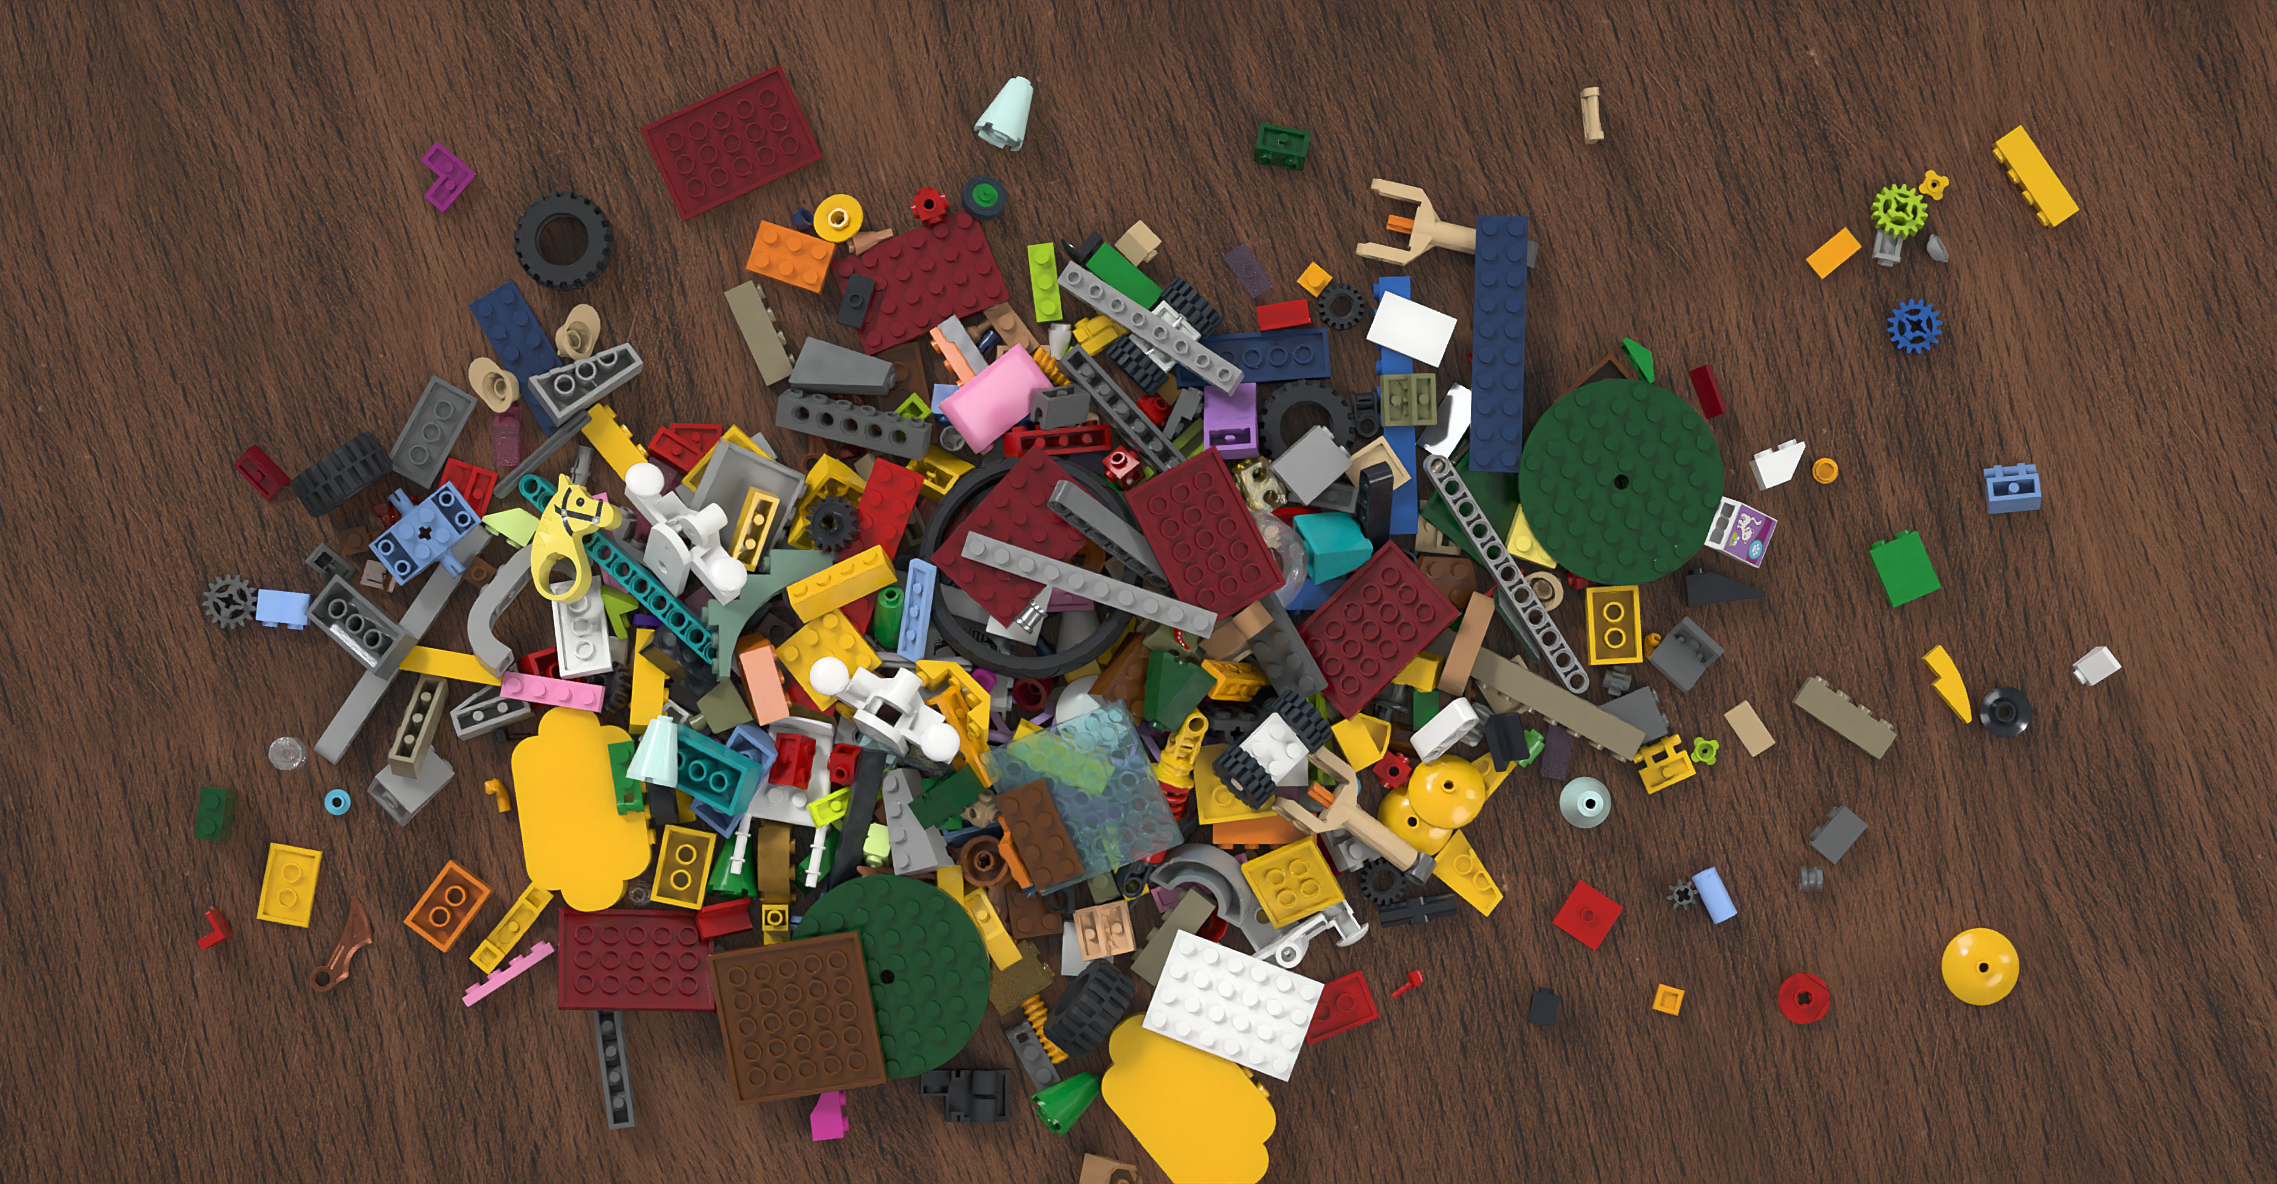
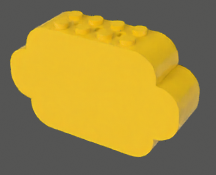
M562 706L555 707L543 716L539 724V736L524 739L516 746L512 754L511 764L526 868L530 879L538 887L545 890L561 889L565 901L574 909L586 912L602 910L617 904L627 891L628 879L642 875L653 863L655 856L654 844L658 843L656 828H651L650 818H654L652 802L648 803L646 794L650 792V782L641 781L645 812L637 813L636 811L627 812V815L619 816L607 744L634 740L637 751L639 742L636 736L629 734V729L623 726H605L603 717L596 715L593 711ZM634 793L624 794L626 802L634 801Z
M1136 1012L1126 1017L1114 1028L1110 1036L1109 1053L1113 1063L1108 1066L1102 1079V1094L1107 1104L1174 1184L1257 1183L1266 1173L1269 1163L1264 1142L1272 1135L1276 1124L1275 1112L1268 1099L1270 1094L1260 1081L1257 1084L1251 1079L1253 1073L1247 1066L1239 1065L1234 1061L1142 1027L1147 1012Z

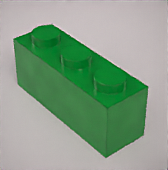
M1106 242L1085 265L1089 273L1148 311L1161 298L1160 294L1163 290Z

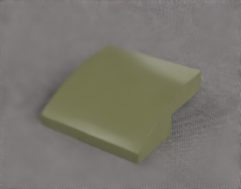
M1435 373L1380 375L1382 427L1437 425Z

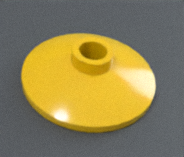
M837 194L825 199L819 205L814 215L816 232L822 239L832 243H839L850 239L857 233L863 221L861 205L855 198L845 194ZM845 219L843 223L838 225L840 220Z

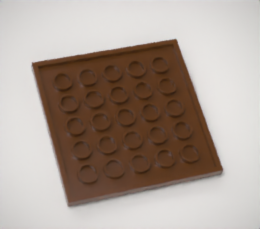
M859 930L707 955L736 1107L888 1082Z

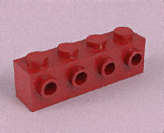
M1097 420L1084 422L1079 427L1062 426L1050 431L1041 429L1040 425H1035L1034 431H1027V426L1012 427V433L1003 434L1005 458L1011 456L1022 458L1034 444L1047 455L1112 450L1109 424L1098 425Z

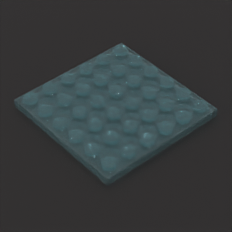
M1123 699L990 749L980 755L997 795L1044 777L1086 869L1083 874L1040 890L1042 896L1183 844L1184 838Z

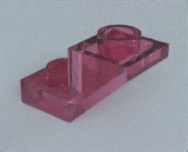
M509 407L504 412H495L493 423L494 466L520 465L523 449L520 436L523 416L522 407Z

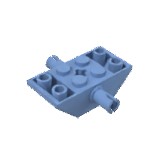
M448 481L418 506L413 505L401 488L396 490L395 494H391L388 499L402 514L401 520L368 546L400 586L423 572L435 561H439L452 579L459 575L456 570L462 573L466 568L462 566L451 552L452 548L471 533L482 520L454 485ZM423 528L432 529V531L430 532V540L428 538H422L421 535L423 534Z

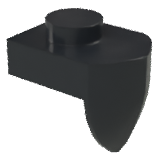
M1093 231L1078 250L1063 238L1061 243L1069 257L1075 263L1081 265L1089 255L1093 257L1102 246L1100 243L1102 236Z

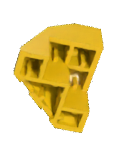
M826 454L820 458L809 472L805 481L808 484L803 497H798L795 507H797V510L792 519L788 544L799 550L822 549L815 547V541L808 539L812 531L805 529L811 523V521L806 519V516H812L813 512L810 510V507H818V499L826 501L827 495L834 497L837 495L844 497V500L852 501L851 507L857 508L867 484L847 465Z

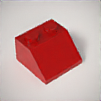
M557 646L528 654L517 661L521 674L562 680ZM585 676L566 680L588 684ZM531 702L533 710L549 705Z

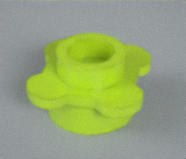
M1702 737L1696 738L1694 740L1695 749L1691 754V759L1694 762L1703 761L1708 765H1713L1716 762L1715 755L1716 750L1719 748L1718 742L1715 740L1705 741ZM1703 749H1707L1706 754L1702 752Z

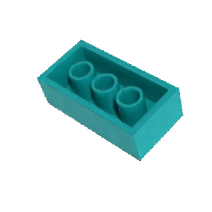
M676 722L678 783L676 788L730 816L747 812L763 765Z

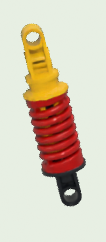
M1197 706L1176 732L1170 733L1166 748L1161 751L1160 762L1149 764L1148 773L1145 778L1147 783L1143 784V792H1140L1138 796L1139 801L1135 803L1136 809L1132 811V818L1128 821L1129 828L1125 829L1124 836L1117 845V850L1123 857L1115 873L1114 880L1127 898L1140 896L1152 867H1161L1163 865V858L1171 841L1170 838L1173 836L1174 829L1177 826V820L1180 818L1181 811L1185 806L1184 802L1188 798L1189 791L1194 786L1195 780L1189 774L1195 767V757L1199 753L1201 742L1208 729V720ZM1197 718L1193 723H1190L1192 719Z

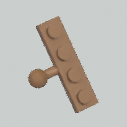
M1008 302L983 311L987 318L976 326L969 325L965 327L975 345L980 342L982 334L994 326L1010 349L1020 342L1029 355H1031L1040 347L1039 343Z

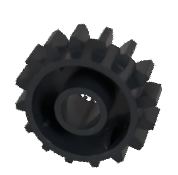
M827 495L826 501L822 499L817 500L818 507H810L813 514L812 516H806V519L811 521V523L805 529L812 531L808 539L815 541V547L822 548L826 552L833 551L839 553L841 552V547L849 549V544L852 541H857L856 535L858 532H861L859 522L862 521V518H858L857 512L859 509L851 507L852 501L844 500V497L837 495L835 497Z
M615 660L612 662L613 671L594 674L592 679H587L586 681L592 685L605 687L601 713L594 712L600 717L602 715L609 717L610 714L619 712L627 704L632 694V676L628 674L630 669Z

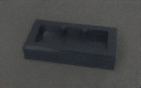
M850 274L836 319L837 324L862 330L876 280Z

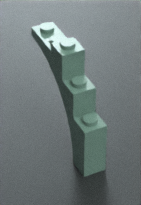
M770 549L767 557L763 558V572L767 573V575L747 574V581L741 588L739 596L736 597L737 600H732L723 606L717 599H708L706 607L701 608V622L706 623V630H716V633H712V648H716V658L712 659V674H717V681H728L737 637L744 624L754 612L772 597L786 591V587L833 566L832 551Z

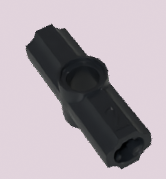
M1454 892L1431 897L1419 896L1405 899L1404 902L1378 906L1382 928L1403 924H1421L1430 922L1431 919L1458 914Z

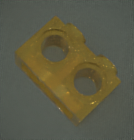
M1259 454V457L1250 458L1233 467L1232 470L1251 509L1265 516L1288 503L1284 496L1287 494L1283 483L1280 480L1277 481L1274 472L1269 468L1273 463L1271 459ZM1260 467L1261 473L1259 477L1253 479V471ZM1267 490H1271V497L1264 501V493Z

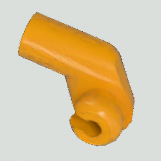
M1651 633L1645 637L1644 655L1648 660L1662 641L1661 636L1657 633Z
M495 778L492 781H486L484 783L486 793H495L499 813L512 810L508 791L501 781Z

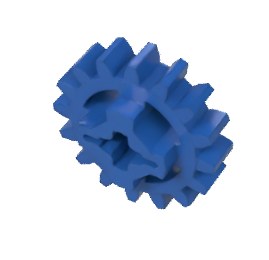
M1909 299L1908 306L1901 302L1898 304L1899 311L1897 309L1890 311L1894 318L1886 320V322L1892 324V327L1886 329V332L1893 333V337L1889 341L1898 342L1897 350L1904 346L1906 347L1905 354H1910L1912 349H1914L1916 355L1921 354V347L1927 352L1931 350L1929 343L1934 345L1938 343L1935 335H1942V331L1938 330L1937 326L1943 324V321H1936L1935 317L1939 315V311L1933 313L1930 311L1933 304L1930 303L1925 307L1923 306V299H1920L1917 304H1914L1913 299ZM1908 310H1919V313H1917V315L1910 316L1909 314H1906L1904 312ZM1927 318L1930 320L1931 331L1927 329ZM1917 321L1919 323L1917 325L1919 331L1916 330L1914 332H1911L1910 329L1912 326L1909 324V322L1913 323ZM1898 323L1902 325L1903 333L1901 336L1898 331ZM1915 337L1924 340L1918 344L1909 343Z

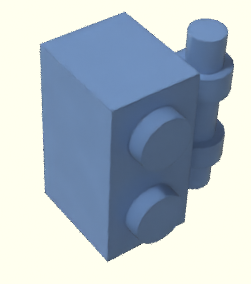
M2023 462L2017 463L2016 466L2002 467V465H1993V468L1983 469L1984 479H1986L1985 495L1988 514L2040 509L2042 496L2035 464L2025 465Z

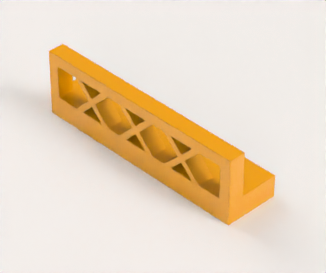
M1205 659L1201 664L1207 672L1217 679L1214 686L1207 693L1212 699L1249 702L1252 699L1251 695L1255 696L1259 689L1272 685L1265 672L1250 663Z
M957 685L947 688L938 696L923 700L924 704L933 710L932 705L937 704L942 715L946 717L944 723L951 725L959 735V751L963 752L966 759L963 760L957 753L955 754L951 762L956 771L969 764L985 788L993 785L1004 775L987 742L983 743L978 737L974 738L966 728L967 713L970 709Z

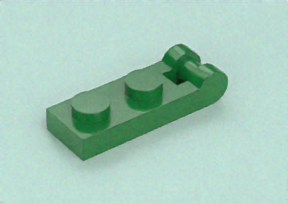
M634 740L607 744L618 815H627V812L636 811L637 813L645 812L641 781L626 777L627 770L636 753ZM634 793V801L626 802L624 794Z

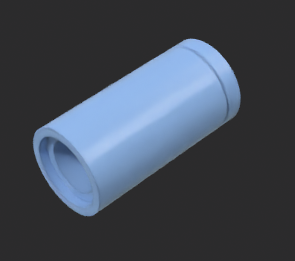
M1715 867L1708 868L1692 877L1714 924L1722 922L1738 913Z

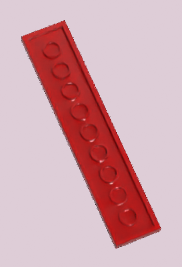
M877 457L857 507L859 509L857 512L858 518H862V521L859 522L861 532H858L856 535L857 541H852L849 544V549H841L836 564L879 544L893 563L926 476ZM883 588L839 607L863 638L873 616L879 592ZM792 676L787 689L790 701L830 717L834 716L836 711L835 705L840 701L838 699L822 712L794 676Z

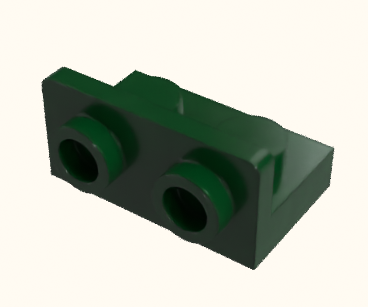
M1260 122L1253 161L1263 165H1275L1285 167L1288 170L1302 171L1311 132Z

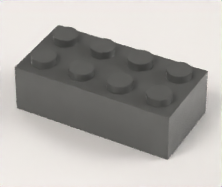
M335 574L305 612L309 619L372 674L386 681L419 641L350 580L338 574Z

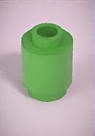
M1526 729L1524 730L1530 751L1529 759L1516 761L1524 768L1528 763L1531 764L1546 746L1542 742L1545 738L1534 729L1530 732Z

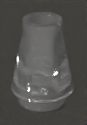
M644 881L633 883L628 890L630 902L639 907L648 905L652 901L650 900L652 893L651 885ZM636 891H642V899L635 897Z

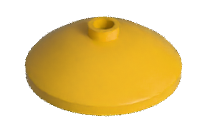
M1442 754L1437 759L1428 763L1421 762L1416 767L1409 780L1408 799L1415 814L1426 824L1439 829H1456L1470 823L1481 811L1485 800V785L1481 774L1469 761L1459 756ZM1450 783L1453 788L1448 790L1444 787V784Z
M1409 783L1404 787L1399 785L1397 789L1391 790L1381 802L1377 821L1418 850L1417 852H1423L1432 856L1447 844L1453 829H1439L1423 822L1410 805L1408 799ZM1410 817H1415L1417 819L1416 826H1411L1409 824Z
M1974 928L1958 934L1950 941L1942 957L1941 970L1945 984L1957 998L1973 1005H1989L2003 999L2013 989L2019 974V959L2011 942L2002 934L1986 928ZM1981 963L1987 964L1988 968L1985 972H1980L1979 970Z

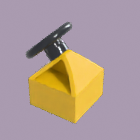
M1375 697L1370 702L1375 705L1372 717L1358 713L1351 721L1344 718L1330 726L1335 741L1348 765L1355 769V773L1383 758L1389 744L1393 710L1409 714L1411 712L1410 707Z

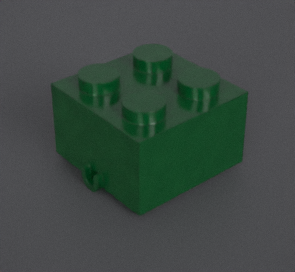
M967 764L957 771L951 770L947 777L933 784L907 805L924 830L933 825L937 829L949 821L947 817L955 819L966 811L964 806L969 808L980 800L978 795L986 789L971 766Z

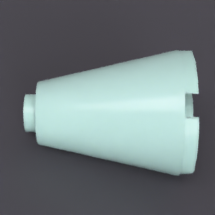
M1018 76L1016 79L1011 78L976 122L974 131L980 130L978 136L1003 149L1004 145L1012 146L1010 151L1020 150L1023 145L1033 88L1030 86L1029 80Z
M658 715L657 719H651L627 770V778L676 788L678 783L677 724L672 723V717Z
M1576 778L1569 782L1561 792L1559 801L1561 813L1569 823L1576 827H1595L1602 823L1609 814L1611 808L1610 794L1607 788L1594 778ZM1588 799H1592L1593 801L1592 807L1590 809L1586 807V801Z

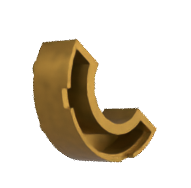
M760 818L762 820L758 833V891H761V898H759L760 909L762 910V905L788 904L789 910H792V905H797V890H792L791 881L795 880V864H791V854H795L796 842L795 839H792L793 828H797V824Z

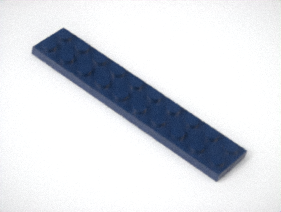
M1476 215L1469 472L1519 473L1522 456L1528 216Z

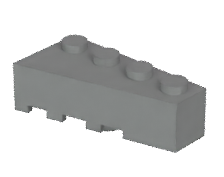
M625 343L597 353L593 357L577 360L565 367H558L549 370L548 373L528 378V388L555 425L559 427L574 417L580 410H585L642 372L643 362L631 345Z
M900 768L884 772L881 785L895 875L915 876L955 866L952 857L948 856L945 848L947 846L945 838L940 835L938 828L936 829L933 825L924 830L907 805L926 790L918 769Z

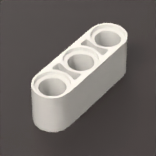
M1465 697L1456 699L1411 737L1410 742L1423 763L1431 762L1469 732L1479 722V718Z

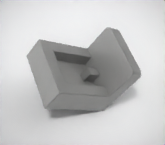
M1878 228L1872 259L1878 260V265L1893 267V264H1898L1901 260L1899 256L1903 239L1901 234H1898L1896 239H1892V233L1890 232L1884 236V229Z

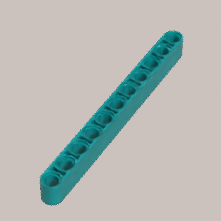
M529 474L524 476L519 482V489L522 495L542 513H544L550 499L558 492V489L542 476ZM536 480L538 489L533 493L531 485ZM601 528L592 533L593 538L589 543L586 541V535H584L582 542L585 552L709 664H712L716 648H712V633L716 632L714 630H706V623H702L701 619L691 609L675 597L659 580ZM609 546L611 556L606 560L604 551ZM627 563L630 570L628 575L624 576L622 568ZM646 580L648 589L643 593L640 587L641 583ZM664 596L667 603L665 608L661 610L659 601ZM682 613L685 616V622L680 627L677 619ZM699 630L704 635L701 643H698L696 640V634Z

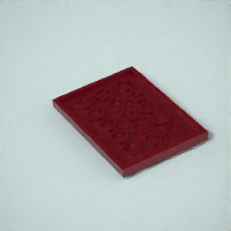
M780 64L640 128L683 222L823 159Z
M962 209L943 217L941 222L930 226L928 224L874 245L858 256L852 254L830 263L843 297L851 273L876 280L862 330L856 329L866 355L873 357L930 333V330L938 327L939 324L954 314L961 321L1011 300L979 220L972 218Z
M1036 444L1032 446L930 558L933 564L1005 629H1008L1014 623V618L1016 616L1019 617L1029 606L1028 602L1030 600L1034 601L1047 585L961 556L969 531L1068 563L1089 541V538L1051 511L1047 506L1059 480L1069 481L1099 502Z
M1215 445L1123 494L1177 600L1217 613L1218 616L1215 623L1287 585Z
M1390 539L1319 607L1297 631L1329 685L1321 690V692L1348 721H1351L1462 613Z
M559 908L558 1010L714 1012L715 997L707 961V955L714 953V939L701 940L695 919L699 911L602 909L586 912L574 908Z

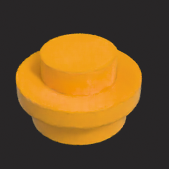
M1822 458L1814 463L1812 474L1819 483L1828 484L1836 479L1838 467L1833 460Z

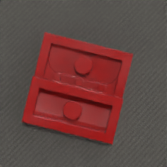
M448 457L438 489L450 481L482 520L485 516L498 473Z

